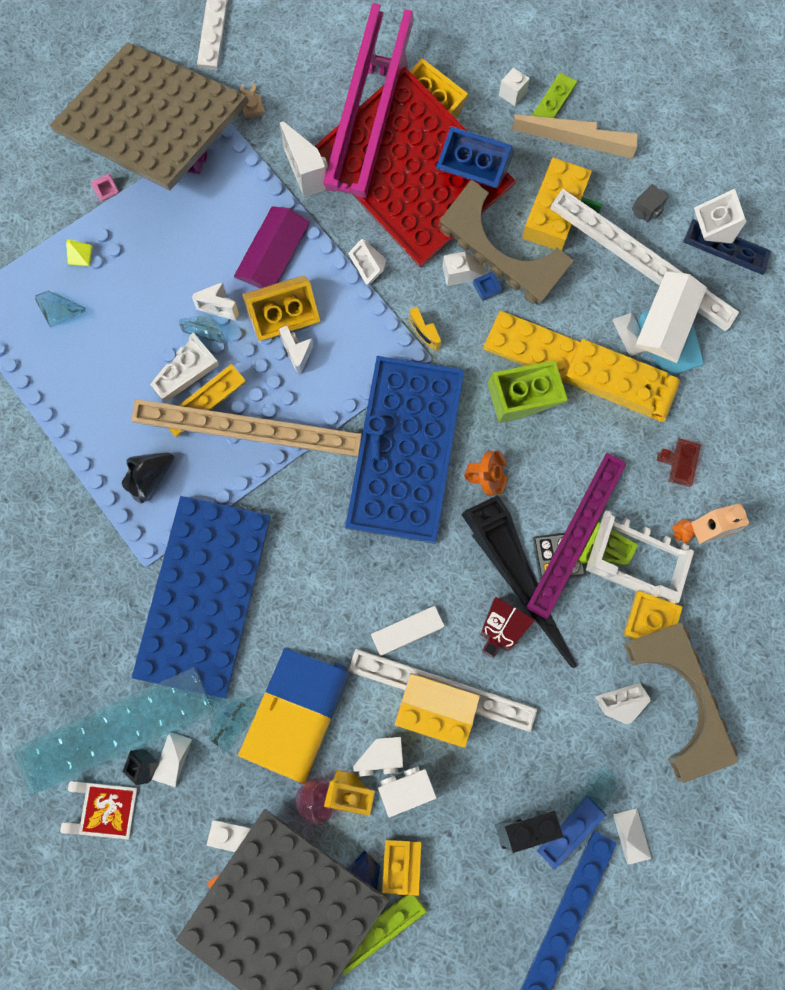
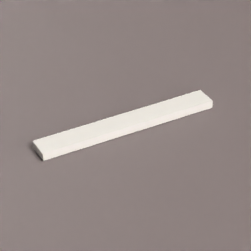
M355 649L348 670L350 673L404 691L410 673L478 694L480 696L475 712L476 715L527 732H531L537 712L536 708L359 649Z

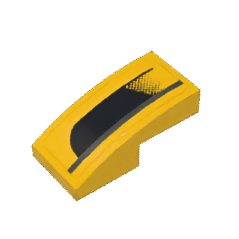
M418 307L409 309V320L416 333L430 348L439 351L441 340L434 323L425 325Z

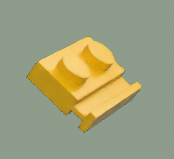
M385 840L382 894L419 896L421 842Z

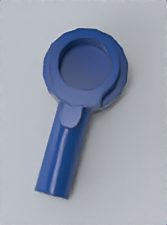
M372 415L365 422V430L371 436V460H380L381 436L387 431V421L381 415Z

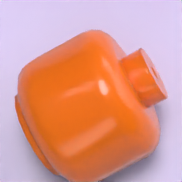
M682 519L673 525L672 530L675 532L673 536L677 541L682 540L684 543H688L696 536L690 520Z

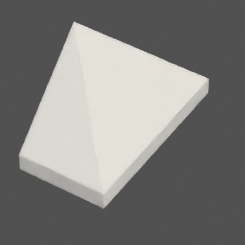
M361 239L348 253L366 285H370L383 272L386 259L364 239Z
M633 312L613 319L629 356L632 357L646 352V350L635 346L641 329Z
M641 683L595 696L605 715L624 724L632 723L650 702V697Z
M169 732L152 780L176 787L193 739Z
M637 808L613 814L627 865L651 859Z

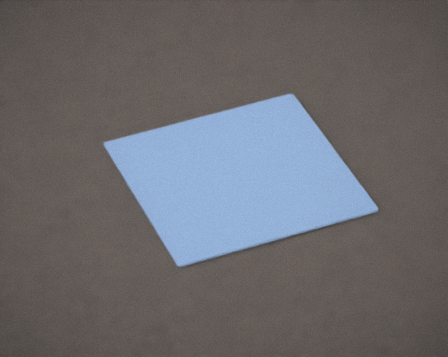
M231 123L207 149V161L203 163L200 174L186 172L171 191L142 178L0 269V372L144 567L150 566L165 555L180 496L232 506L308 450L189 431L183 432L176 438L168 428L132 423L135 399L178 406L232 364L246 380V383L211 411L337 430L367 408L377 356L426 364L432 359L431 355L371 285H366L358 270ZM272 206L290 208L310 222L278 282L304 275L310 281L321 321L290 331V333H295L299 343L311 338L313 341L311 354L302 374L297 375L280 335L262 341L257 339L242 294L260 288L234 278L236 270ZM67 239L93 246L90 266L68 264ZM223 283L226 297L236 302L239 312L237 320L234 321L196 310L192 299L193 294ZM194 333L215 357L219 366L164 403L150 384L165 365L170 364L177 356L176 352L180 347L183 348L188 343L189 336ZM165 452L173 454L175 458L171 466L146 502L138 503L123 488L122 480L128 472L126 461L129 457Z

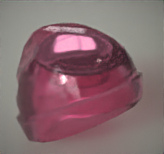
M315 778L301 785L295 800L296 810L304 820L315 825H324L334 811L332 808L324 807L330 784L322 778Z

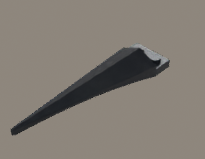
M497 495L465 510L461 515L474 533L472 537L524 606L527 607L537 587V582L523 551L511 514ZM528 610L566 662L572 668H575L576 662L551 614L548 619H545Z

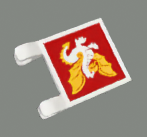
M69 782V792L86 794L80 824L62 823L61 833L129 839L137 788Z

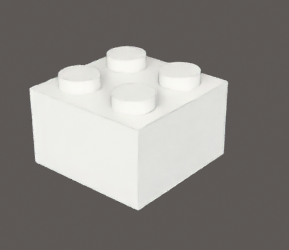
M415 767L405 771L404 778L396 780V777L392 776L381 781L382 786L378 790L388 817L436 799L425 769L420 771L419 767Z

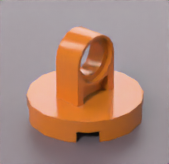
M491 450L485 452L481 463L468 464L464 474L465 479L473 484H481L486 495L497 496V494H502L507 483V474L503 475V466H507L504 455L501 451Z

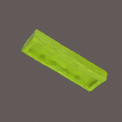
M559 73L531 116L555 118L574 90L577 81Z

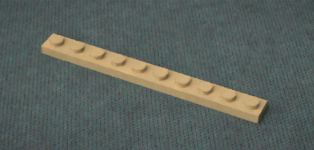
M138 399L134 401L131 422L136 424L358 457L361 434Z

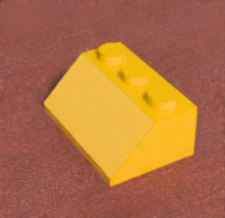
M421 58L410 72L457 119L466 102L468 93Z
M304 275L242 294L258 341L280 335L279 329L288 326L289 331H293L321 322L310 281Z
M410 673L395 726L465 748L480 695Z

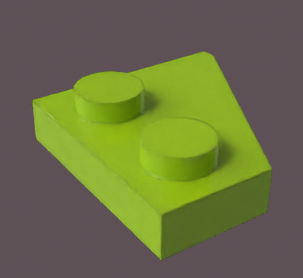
M600 522L596 523L577 562L588 563L601 524ZM611 529L602 560L617 566H627L638 544Z

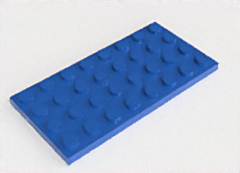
M383 356L376 357L365 422L372 415H381L387 421V431L381 436L380 460H371V436L366 432L364 422L345 529L436 544L464 375L463 369Z
M180 496L132 679L226 699L271 519L270 515Z

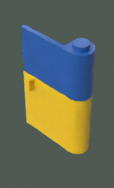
M284 648L238 756L305 784L349 679L350 673L346 672L347 667L336 662L332 666Z

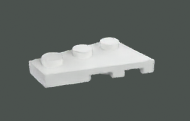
M194 333L189 336L188 343L183 348L180 347L176 352L177 356L170 364H166L150 384L164 403L219 366L215 357Z

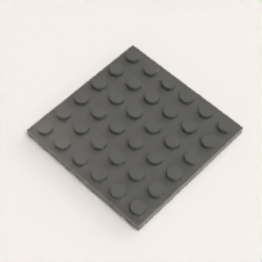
M264 809L176 941L239 990H331L389 899L274 814Z

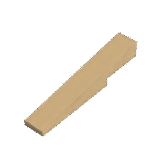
M517 114L514 116L512 127L514 131L633 159L637 149V133L597 130V122Z

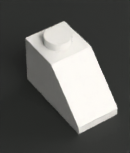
M467 252L444 255L442 268L447 286L470 282L488 274L485 263H479L473 257V254Z

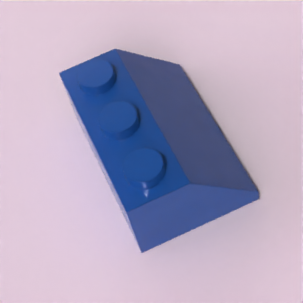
M451 126L436 169L498 188L507 174L514 154L513 147L510 144Z

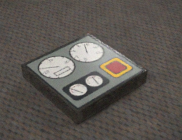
M564 533L534 536L532 538L539 581ZM576 562L568 579L586 577L584 563Z

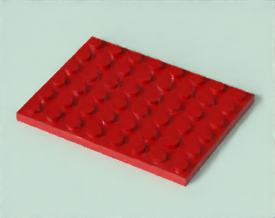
M404 66L400 70L367 197L362 198L357 197L355 194L352 195L421 268L454 239L452 236H445L439 230V220L471 180L438 170L436 166L450 127L467 130ZM384 85L358 108L339 179L341 183L348 184V187H351L352 183L358 184ZM339 125L314 146L318 149L320 156L325 157L327 165L329 164ZM508 172L498 188L476 182L488 192V196L482 205L481 214L516 184V180Z

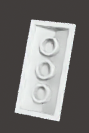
M666 271L635 346L677 363L707 287L690 274Z

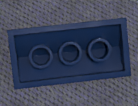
M692 219L683 239V243L761 275H764L771 253V250L736 237L733 243L706 241L703 238L699 222L695 219Z

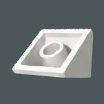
M735 189L694 208L703 238L706 241L733 243L747 222Z

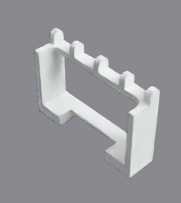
M606 510L586 570L636 592L641 591L674 604L679 603L694 550L689 549L687 544H683L681 550L670 546L671 537L665 536L662 542L649 536L651 529L647 527L643 529L642 533L629 528L630 520L624 518L622 524L614 521L615 516L611 515L612 512ZM611 529L678 556L670 587L667 588L662 585L653 586L618 571L617 566L603 561L602 557Z

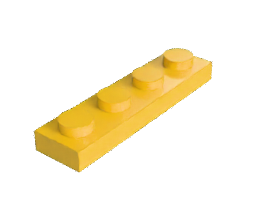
M230 364L178 406L211 411L243 386L246 380ZM169 429L176 438L183 432H185L182 430Z

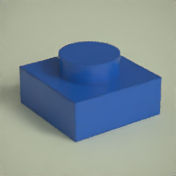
M492 272L473 280V285L482 301L502 292V287Z

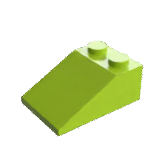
M555 360L492 372L487 382L499 423L521 419L568 401Z

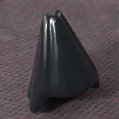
M165 452L129 457L126 461L128 472L122 480L123 488L138 503L146 502L171 466L175 458L174 455Z

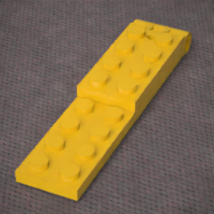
M501 310L483 347L486 351L523 366L555 360L562 382L660 422L666 421L681 382L677 377L668 375V372L585 339H581V342Z

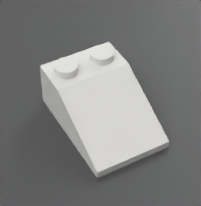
M284 121L280 122L283 148L303 197L325 191L323 182L328 168L325 157H321L316 147Z

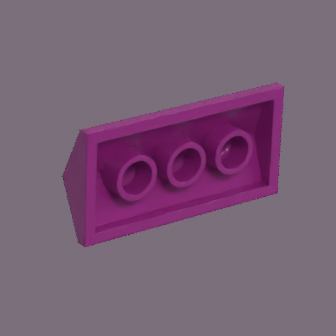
M272 206L236 270L234 278L260 289L277 284L310 222L290 208Z

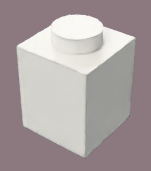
M512 68L501 81L499 96L516 106L527 93L530 78Z

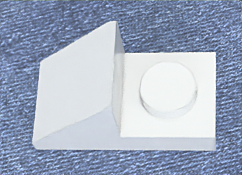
M223 283L196 292L192 296L196 310L234 321L239 316L236 302L226 297Z
M288 326L280 328L281 340L297 375L302 374L313 349L312 338L299 343L295 333H290Z

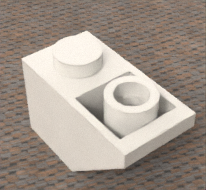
M401 737L376 739L353 766L354 772H359V776L374 775V770H383L384 774L398 773V768H403Z

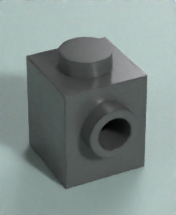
M652 184L635 200L632 211H634L637 218L643 219L646 222L652 218L657 219L664 210L663 207L668 196Z

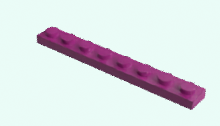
M609 453L605 454L526 609L548 619L627 464L626 462Z

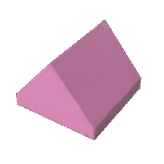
M110 173L91 181L93 189L101 202L120 193Z

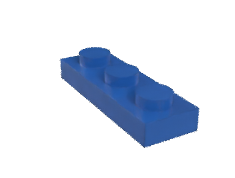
M588 796L560 825L564 837L542 844L537 852L555 870L607 814Z

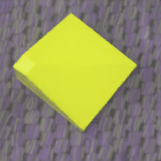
M67 239L68 264L90 266L93 246Z

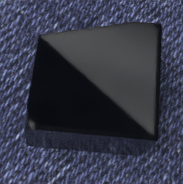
M130 750L122 772L135 785L147 784L152 780L158 761L147 750Z

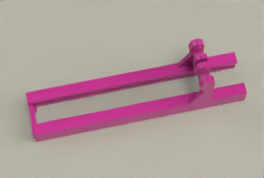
M372 3L323 182L326 190L346 192L362 198L367 197L400 70L404 66L408 69L406 47L414 21L413 10L404 9L392 58L377 56L375 46L384 12L380 11L381 5ZM376 65L380 66V76H385L386 72L387 76L358 184L352 183L351 187H348L346 183L339 185L341 171L368 73L373 74Z

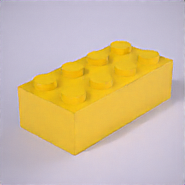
M552 157L526 222L522 239L554 250L559 248L562 251L572 224L551 210L550 206L562 189L581 201L592 170Z

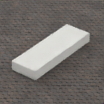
M433 606L372 633L371 637L381 657L437 632L445 626L436 607Z

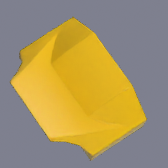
M336 770L334 779L330 781L324 807L370 816L375 791L367 788L356 774Z

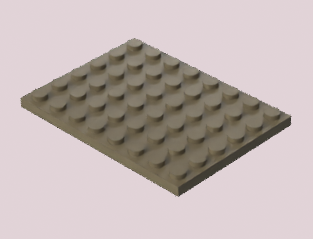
M127 42L92 81L83 88L76 98L69 103L61 114L56 117L50 124V127L53 131L171 191L246 106L249 100L245 94Z

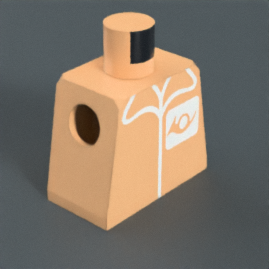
M739 503L713 510L691 524L699 544L739 533L749 526V520L743 506ZM715 522L716 528L713 530L709 525Z

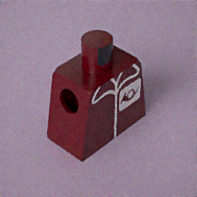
M495 596L480 633L482 637L488 640L482 652L492 658H495L500 647L509 652L535 619Z

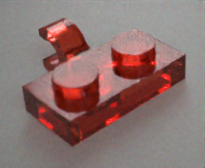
M679 438L676 442L674 453L667 449H662L661 453L658 452L656 461L671 465L668 482L687 487L693 485L701 444Z

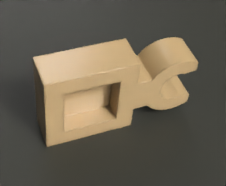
M251 83L252 89L250 91H246L243 85L240 86L241 93L247 95L249 100L243 108L244 118L264 115L260 94L256 95L254 83Z

